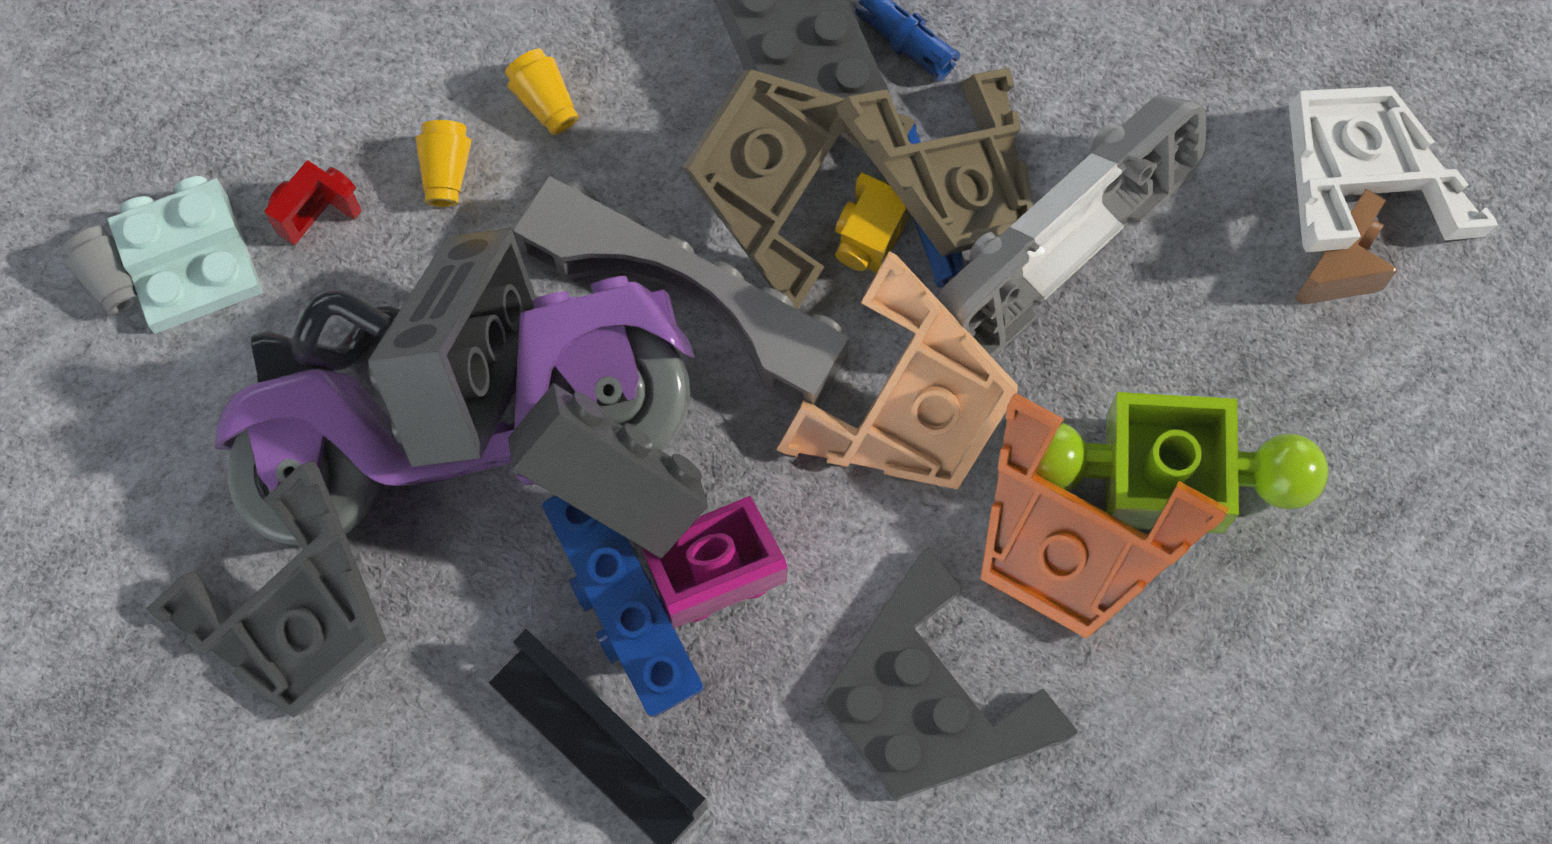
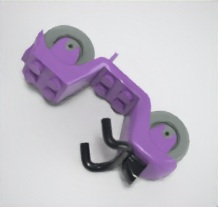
M618 276L591 284L593 294L586 296L569 297L568 292L563 291L533 299L534 309L519 314L515 423L507 424L506 421L498 423L481 459L411 467L403 445L394 438L391 419L355 378L348 374L334 372L346 369L357 361L375 337L379 339L383 336L400 309L392 306L373 307L355 295L341 290L326 291L314 297L305 307L292 338L269 331L255 333L251 336V348L258 383L249 385L231 396L223 407L216 426L215 448L219 450L231 449L228 460L227 479L233 503L246 523L261 535L279 543L300 545L264 498L298 466L314 461L320 469L346 534L356 527L371 509L378 492L379 483L392 486L428 485L510 464L509 435L553 383L572 395L575 392H581L589 396L601 407L605 416L621 426L625 423L635 425L651 439L656 448L662 451L680 431L690 404L688 373L681 356L673 345L682 353L695 359L689 340L676 324L669 294L664 290L651 292L639 283L628 282L627 276ZM331 316H341L355 325L348 336L337 347L317 344L320 334ZM517 473L518 479L524 485H537Z

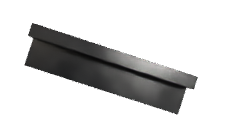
M525 629L513 641L519 652L489 681L490 686L654 844H676L708 809L706 798L533 634Z

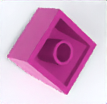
M751 496L699 516L662 559L641 547L660 599L674 629L689 622L701 621L712 613L745 599L757 598L768 590L787 582L788 566L785 557Z

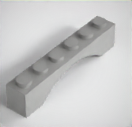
M549 176L512 230L520 254L566 279L594 275L628 276L660 283L688 295L713 312L737 336L752 359L763 387L798 406L801 405L803 400H806L818 407L847 359L849 337L844 335L843 329L830 318L815 314L813 318L794 308L793 302L778 290L770 287H765L763 291L744 281L742 274L733 266L719 260H715L712 264L695 255L693 248L683 239L672 234H665L662 237L645 228V223L633 212L621 207H617L614 211L597 202L595 195L577 182L568 181L567 184H564Z

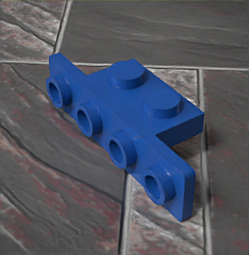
M556 495L544 501L542 508L577 575L569 579L571 588L585 612L594 608L603 626V629L595 632L596 637L610 663L613 665L618 661L621 662L646 713L651 717H657L701 693L704 685L628 538Z

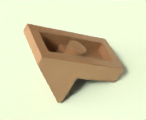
M1365 189L1351 211L1361 237L1349 249L1325 251L1295 299L1303 304H1311L1375 293L1386 287L1397 272V268L1368 251L1384 226L1374 219L1386 200Z

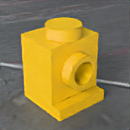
M861 172L856 180L854 203L848 201L839 216L835 232L841 234L835 256L842 264L851 269L864 271L867 268L877 273L888 252L893 251L909 221V210L889 184Z

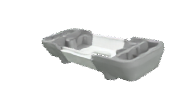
M1157 95L1122 126L1119 127L1113 122L1106 124L1093 140V152L998 237L994 233L988 232L976 241L969 255L971 262L942 288L938 300L987 353L994 358L1035 320L1036 315L1033 307L1037 303L1041 304L1128 225L1127 221L1142 222L1194 173L1205 152V108L1194 101Z

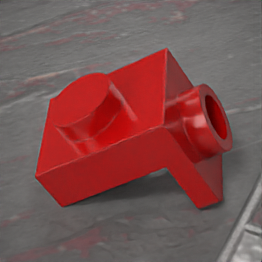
M307 160L290 181H284L275 188L264 213L275 232L295 246L329 204L353 220L359 216L362 210L353 193L356 190V186L347 176L333 167H329L324 171Z

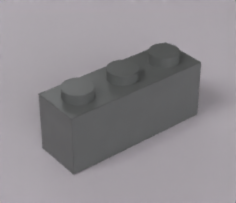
M553 383L508 437L512 470L661 559L708 507L701 483L702 475L690 460L680 454H673L672 457L656 448L651 439L641 429L630 423H625L623 426L605 416L601 407L593 399L581 392H575L572 395Z

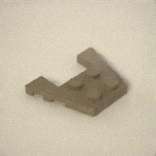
M1009 68L976 73L960 84L980 131L911 144L888 89L848 96L835 106L842 120L941 256L972 249L976 241L988 232L994 233L997 237L1000 236L1033 206L1027 165L1025 161H1018L1014 135L1021 131L1018 112L1010 111L1007 92L1014 87Z
M744 69L682 166V169L770 287L786 295L793 302V307L798 310L825 266L781 237L778 232L839 135L865 154L867 153L842 120L835 107L845 98L759 71ZM898 114L905 133L908 135L916 121L908 116Z

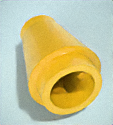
M537 48L522 54L508 65L505 70V75L509 79L507 88L548 129L551 135H558L566 131L579 120V115L574 109V104L554 57H547L542 49Z
M451 120L423 122L421 124V134L415 137L423 192L425 193L424 203L436 207L457 206L472 140L467 137V126Z

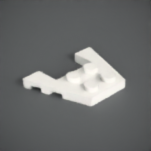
M1391 86L1300 91L1289 103L1302 245L1305 252L1349 249L1361 237L1344 196L1361 195L1365 189L1374 194L1421 190L1444 240L1485 237L1498 226L1496 219L1487 207L1478 212L1463 193V190L1469 184L1458 170H1445L1430 151L1429 147L1435 141Z

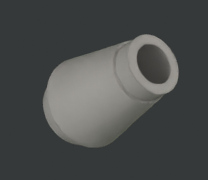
M103 226L84 229L70 237L63 244L62 249L67 256L64 264L99 304L105 308L108 315L121 313L138 302L139 298L134 290L133 281L123 266L113 235H108Z

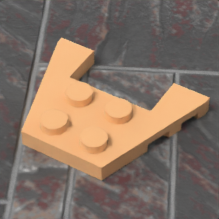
M889 251L863 295L861 304L914 332L912 338L858 428L803 400L779 441L776 450L795 457L802 453L827 458L826 463L848 467L851 463L884 470V475L958 490L1004 416L1011 397L1018 393V385L973 336L961 326L958 320L897 255Z

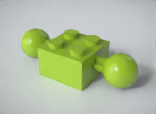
M1117 392L1106 413V444L1085 443L1078 431L1062 422L1036 474L1068 492L1073 490L1083 478L1105 479V512L1136 529L1150 530L1153 528L1178 481L1228 507L1223 521L1212 531L1209 530L1207 532L1224 534L1239 515V487H1254L1257 494L1265 502L1276 508L1285 510L1300 509L1313 503L1322 494L1328 481L1329 468L1327 459L1320 447L1309 438L1298 434L1289 433L1274 436L1266 440L1256 452L1238 451L1237 398Z

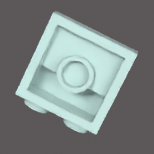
M201 176L186 178L175 185V194L156 201L146 196L129 199L120 206V214L107 218L123 266L132 278L146 322L154 334L263 293L231 202L217 178L210 181Z

